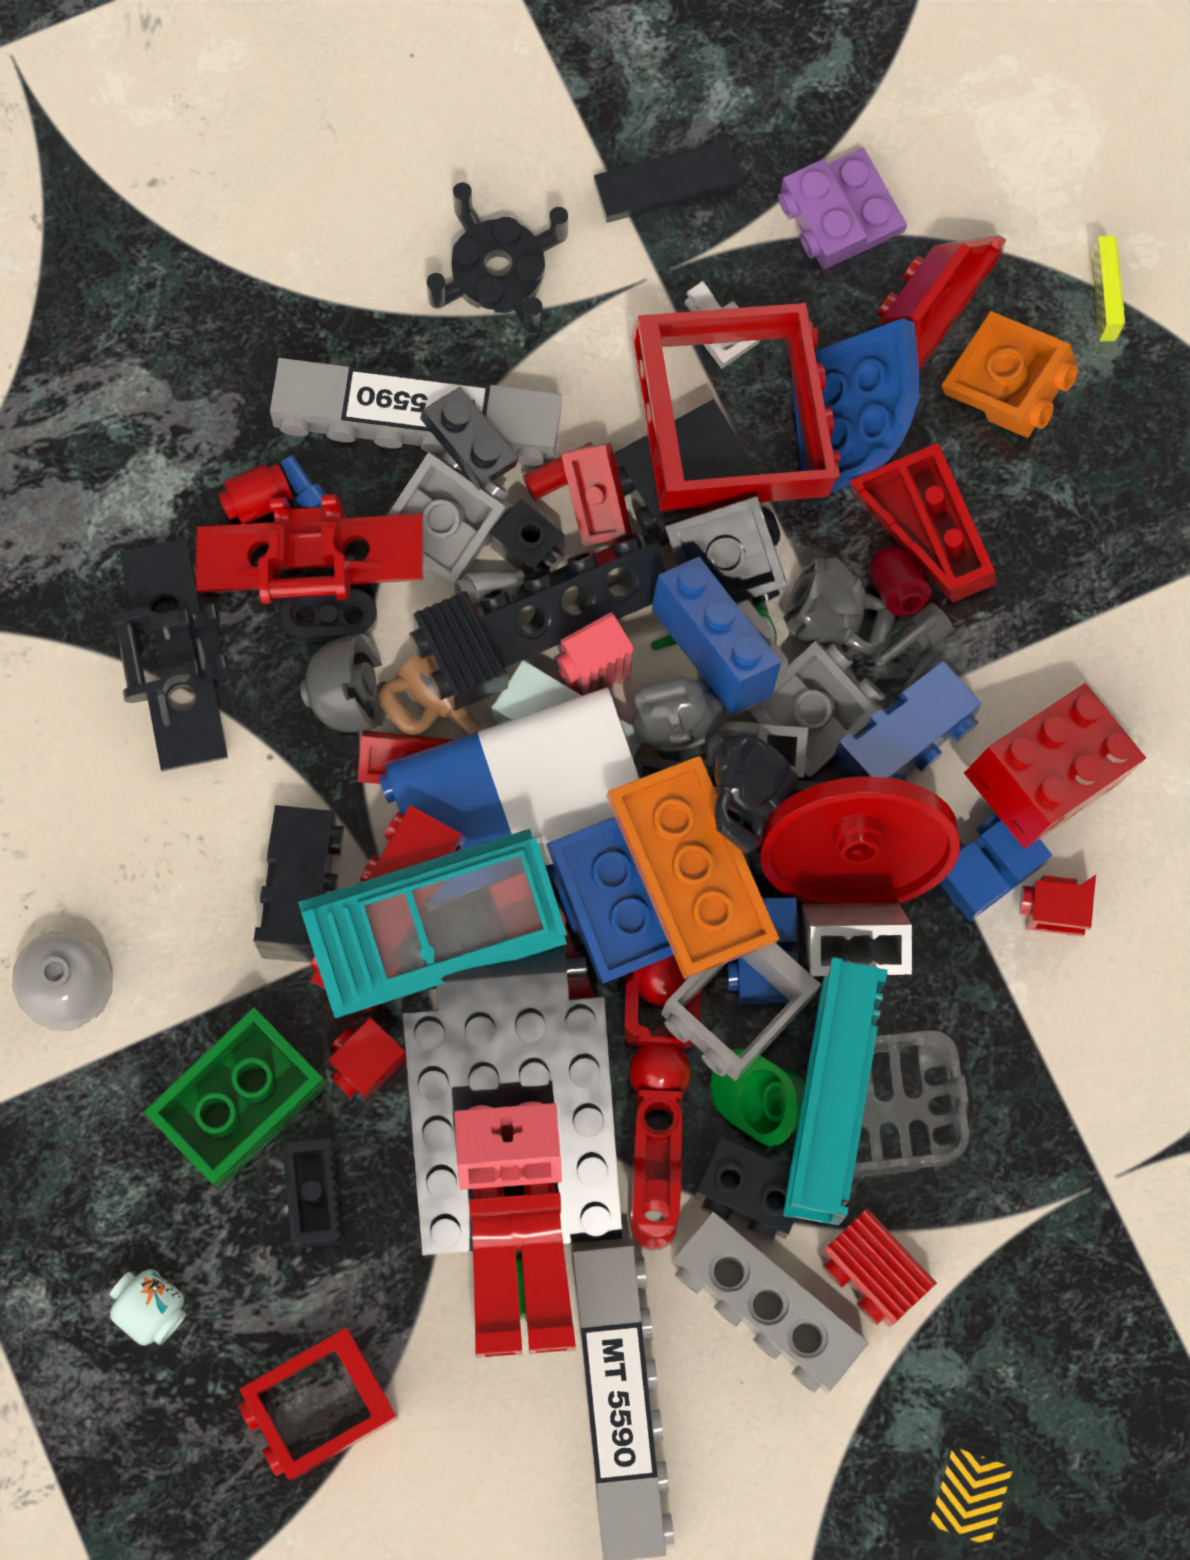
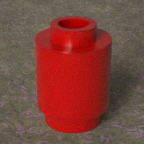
M264 463L223 481L226 491L218 494L228 519L231 520L237 517L241 524H246L272 513L270 498L286 497L287 500L293 498L278 463L267 467Z

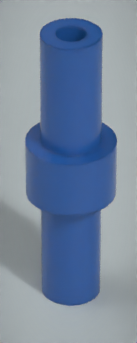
M292 455L280 462L278 465L285 478L298 495L295 500L300 508L323 507L321 498L322 495H326L319 484L313 485L295 457Z

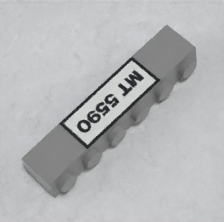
M278 358L270 414L273 426L280 428L281 432L292 436H306L308 432L327 434L328 438L339 442H353L355 438L374 440L375 444L386 448H400L402 444L421 446V449L426 452L445 454L446 450L421 421L420 416L424 408L460 386L519 457L518 463L526 466H541L543 462H550L555 459L562 394Z
M633 1246L573 1252L603 1560H633L666 1556L665 1545L674 1544V1532L671 1513L662 1514L659 1493L669 1492L666 1461L656 1462L654 1441H663L661 1412L660 1410L651 1411L649 1390L658 1389L655 1358L645 1359L643 1339L652 1338L650 1309H640L638 1288L647 1287L644 1257H634Z

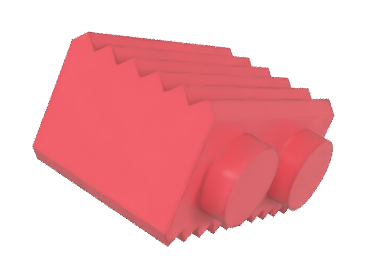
M612 612L560 640L561 656L557 657L560 669L557 670V674L562 684L583 696L606 687L613 689L614 683L622 684L623 678L630 680L634 647Z

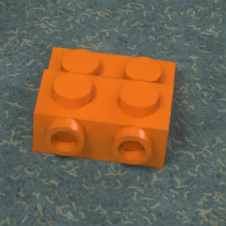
M990 311L941 386L945 395L984 411L989 422L1028 438L1035 427L1043 429L1048 424L1053 414V399L1059 390L1068 391L1073 386L1077 378L1078 367L1070 343Z

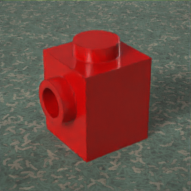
M369 1018L356 1032L351 1028L347 1029L331 1045L329 1050L333 1055L328 1059V1062L335 1072L329 1078L349 1098L357 1092L367 1101L406 1061V1052L374 1020Z

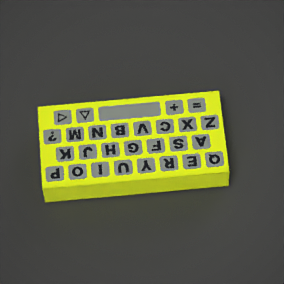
M1099 236L1091 254L1099 342L1116 341L1125 324L1118 241L1115 239V236Z

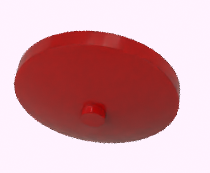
M866 776L824 782L789 797L776 807L775 812L769 815L768 821L765 822L764 836L760 844L761 865L767 879L779 891L790 898H796V901L804 904L903 903L926 893L944 880L955 866L960 852L957 819L950 806L941 797L922 786L904 780Z

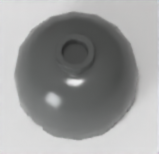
M361 634L341 637L325 643L311 657L306 670V679H303L301 682V696L304 704L308 708L311 707L315 716L328 728L339 732H363L376 729V726L384 724L387 714L380 706L378 694L382 686L386 684V681H382L377 685L373 667L382 666V663L373 643L365 635Z

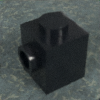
M520 499L490 532V547L517 570L522 569L525 576L543 569L556 570L566 555L563 552L565 548V534L523 499Z

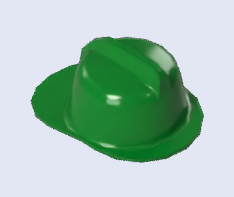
M739 1048L731 1051L739 1056L745 1049ZM761 1055L736 1081L728 1074L722 1077L712 1070L710 1083L712 1099L720 1115L730 1124L767 1146L782 1144L797 1130L805 1087L804 1079L797 1072L782 1068Z

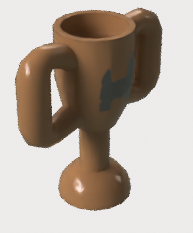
M417 654L413 655L398 670L396 678L384 684L378 694L383 711L402 732L408 735L422 734L429 729L439 716L443 718L449 717L465 736L493 727V725L482 727L466 707L454 711L448 698L442 701L438 698L429 676L435 670L428 657L420 659ZM408 691L425 708L419 719H416L395 695L396 693Z

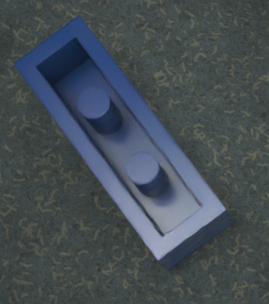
M700 557L694 558L659 574L652 611L730 714L734 715L772 697L781 661Z

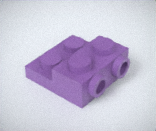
M864 147L828 164L825 159H822L783 178L781 193L778 194L780 206L789 220L795 218L802 231L799 236L806 254L811 259L816 257L823 270L906 231L907 223Z

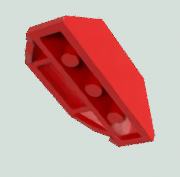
M994 235L934 245L925 259L917 256L910 264L903 277L907 284L900 294L897 295L891 292L883 302L877 313V316L882 318L880 327L902 318L914 322L919 372L1001 258L1006 239L1002 236Z

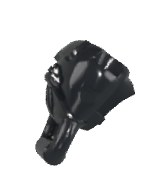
M751 734L725 735L717 743L713 752V774L717 784L713 788L717 794L714 809L716 830L744 853L758 848L763 840L765 822L768 821L769 815L775 812L776 807L790 796L801 780L782 754L767 742ZM728 810L740 819L748 822L750 832L728 815Z

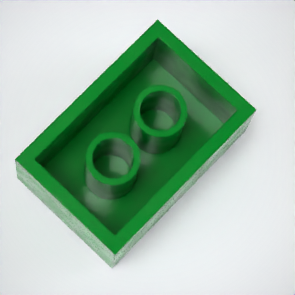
M253 1008L149 1106L144 1113L219 1191L311 1103L327 1085L321 1075Z

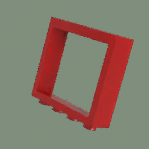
M806 303L638 315L631 338L659 511L718 506L754 493L758 494L760 502L829 496L836 479L840 478L838 463L841 457L838 450H832L830 435H832L834 429L833 413L830 406H824L822 392H824L826 386L825 369L822 363L816 362L814 349L817 348L818 331L817 328H813L812 322H809ZM786 338L809 471L684 481L662 347Z

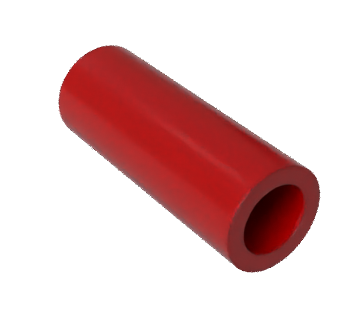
M589 442L579 448L593 446V444ZM562 456L522 475L526 488L534 501L568 485Z

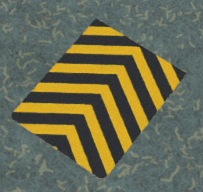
M953 1448L929 1525L990 1546L1012 1473V1467L958 1448Z

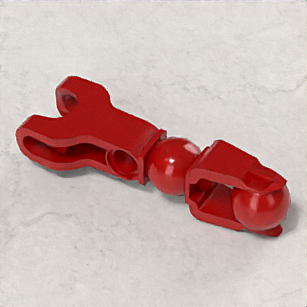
M674 955L625 975L623 1035L629 1045L636 1047V1053L631 1058L628 1071L630 1083L637 1092L636 1106H639L635 1123L630 1231L634 1242L638 1246L651 1251L661 1250L671 1244L680 1216L681 1104L683 1093L689 1086L692 1076L691 1063L685 1051L687 1048L693 1047L694 1044L690 1040L686 1043L680 1041L667 1028L658 1027L654 1031H649V1028L640 1026L638 1023V999L640 994L650 1003L665 1006L666 1001L687 980L684 979ZM702 989L687 1004V1011L700 1023ZM660 1110L670 1116L672 1125L664 1131H655L647 1126L644 1118L651 1111ZM650 1211H657L662 1213L666 1219L655 1223L648 1220L645 1214Z

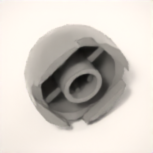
M49 932L34 938L20 952L13 967L12 989L19 1007L35 1024L52 1031H73L82 1027L81 1025L88 1023L92 1018L98 1017L104 1011L112 994L113 973L105 954L90 939L73 932Z

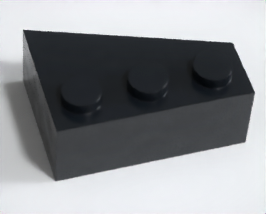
M275 805L267 852L268 870L266 886H262L260 903H263L261 927H255L253 939L261 958L312 963L315 955L298 902L338 890L339 875L331 873L333 855L342 854L344 826H336L337 820L334 811Z

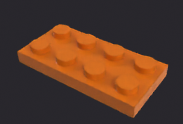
M701 756L609 790L606 795L684 979L775 944L779 940V936L742 851L716 830L714 809L717 794L713 789L714 786Z

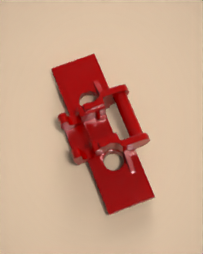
M337 494L322 495L323 507L291 509L286 497L270 498V509L273 510L275 522L197 527L196 591L198 593L259 590L262 604L273 603L275 598L336 595L338 600L349 599L351 584L423 581V515L343 518L344 507ZM354 540H364L369 543V553L361 562L348 561L344 555L347 545ZM261 545H269L267 553L258 559V567L252 566L251 556L253 551ZM334 567L335 576L280 579V574L283 570Z

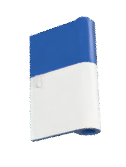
M609 687L385 763L387 773L379 776L388 804L396 801L399 811L403 814L406 813L411 805L463 834L467 840L461 850L530 829L533 838L536 837L545 866L553 864L546 843L614 817L606 797L608 791L639 779ZM518 856L446 879L438 895L434 899L430 898L431 904L477 890L525 872L521 858Z

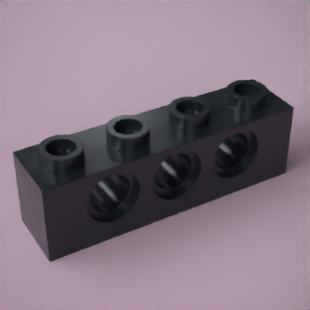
M625 533L614 538L611 541L612 546L596 553L594 551L580 552L567 560L568 565L554 571L549 569L535 571L527 575L523 579L524 583L509 590L497 588L481 595L479 598L480 602L474 604V607L504 667L506 668L561 644L560 640L611 612L616 619H620L652 605L658 575L666 572L657 543L643 533ZM621 568L619 582L611 588H606L605 579L608 573L613 569ZM571 587H578L576 600L571 605L562 607L561 599L564 592ZM533 605L535 613L531 621L524 625H518L517 617L519 612L523 608Z

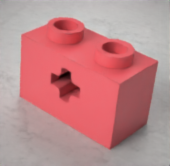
M531 1101L522 1103L519 1106L499 1108L479 1105L468 1110L454 1111L460 1190L562 1182L556 1103L542 1104Z

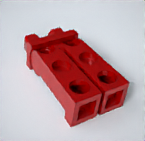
M554 1183L524 1185L525 1195L504 1197V1187L474 1189V1199L469 1200V1213L472 1221L476 1358L523 1355L515 1252H522L529 1354L576 1351L560 1219L562 1209L561 1194L555 1193Z

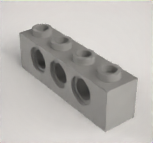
M714 1212L710 1214L673 1260V1263L679 1267L675 1276L696 1294L702 1288L718 1300L713 1308L735 1327L741 1321L757 1334L752 1341L774 1360L780 1354L796 1367L791 1374L813 1393L819 1387L826 1393L830 1392L869 1345L863 1337ZM723 1260L735 1262L742 1272L741 1282L733 1287L722 1286L715 1279V1265ZM760 1293L773 1294L780 1302L781 1309L778 1317L773 1320H764L758 1317L753 1309L755 1296ZM807 1325L817 1332L819 1345L815 1352L802 1353L795 1348L792 1342V1334L796 1327Z

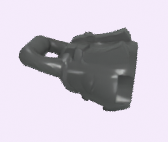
M819 557L814 559L808 566H805L798 580L795 581L783 618L788 630L802 640L809 642L817 641L820 644L834 642L838 646L846 645L857 652L871 655L885 651L895 621V615L887 610L880 598L865 593L860 579H856L838 558ZM865 608L877 611L868 642L857 634L864 619Z
M681 676L644 684L635 695V705L638 710L632 719L634 733L647 746L659 748L660 752L682 751L695 748L706 742L709 743L710 737L720 732L724 724L726 709L717 696L712 694L710 686L706 681L701 682V680H692Z

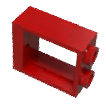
M347 1327L239 1389L245 1400L237 1406L251 1431L260 1427L269 1443V1446L262 1449L269 1466L276 1477L285 1473L288 1480L291 1481L398 1419ZM336 1351L372 1416L295 1461L259 1395Z

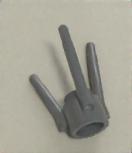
M931 602L925 604L917 613L902 616L894 622L890 636L902 630L904 637L888 648L875 661L878 667H882L908 646H911L918 652H922L924 649L927 650L898 692L897 700L903 691L924 675L933 660L947 648L943 639L953 631L952 623L947 615ZM869 636L863 638V640L868 642ZM849 647L844 649L850 658L860 653Z

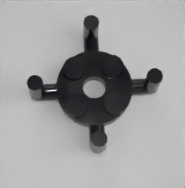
M464 182L456 184L453 188L454 212L466 232L453 246L451 261L453 280L446 284L444 276L439 273H432L427 278V293L430 306L439 309L462 297L467 303L478 309L482 307L494 310V313L515 311L528 332L536 333L540 331L543 325V305L535 296L540 289L544 277V252L567 239V210L563 207L553 208L549 215V229L535 236L530 230L511 217H501L482 222L473 208L470 185ZM494 257H503L511 263L512 267L505 275L494 276L486 270L485 265Z

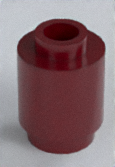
M888 546L879 550L873 556L870 562V578L887 610L896 616L912 615L920 611L930 598L931 588L913 555L899 546Z

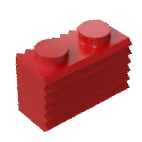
M868 1209L821 1252V1255L827 1260L822 1265L824 1271L841 1288L849 1283L857 1294L862 1297L856 1303L857 1306L875 1325L884 1321L887 1326L891 1327L937 1284Z

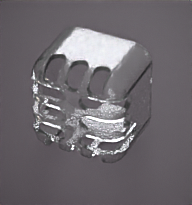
M931 1030L876 1036L874 1053L889 1052L893 1097L887 1102H881L875 1097L872 1072H870L862 1127L866 1128L869 1133L873 1162L855 1163L853 1178L917 1172L920 1168L932 1166L937 1170L949 1166L965 1151L969 1143L966 1114L968 1095L965 1075L961 1076L959 1056L955 1043L948 1035L940 1031ZM918 1045L922 1094L916 1099H911L904 1093L900 1066V1051L903 1047ZM947 1065L948 1080L945 1084L930 1086L925 1082L924 1074L928 1069ZM951 1094L952 1110L948 1114L935 1116L929 1111L928 1103L932 1098ZM918 1119L926 1123L931 1155L913 1157L909 1134V1125L913 1120ZM885 1123H892L898 1129L902 1154L900 1159L883 1160L879 1132L880 1127ZM955 1123L956 1140L947 1145L936 1144L932 1137L934 1129Z

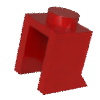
M1096 874L1081 885H1077V879L1043 875L1032 886L1023 885L1020 895L1019 914L1027 915L1026 930L1084 937L1086 929H1091Z

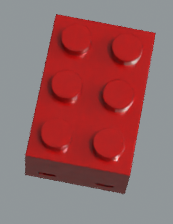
M1085 682L990 745L969 766L964 774L1025 850L1119 785L1146 759V756Z

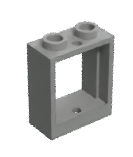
M776 943L741 958L790 1002L739 1056L684 1008L726 963L689 977L666 1001L661 1015L666 1018L664 1023L667 1029L680 1041L686 1043L690 1040L704 1053L702 1059L706 1065L722 1077L728 1074L736 1081L811 1001L821 986L820 982Z

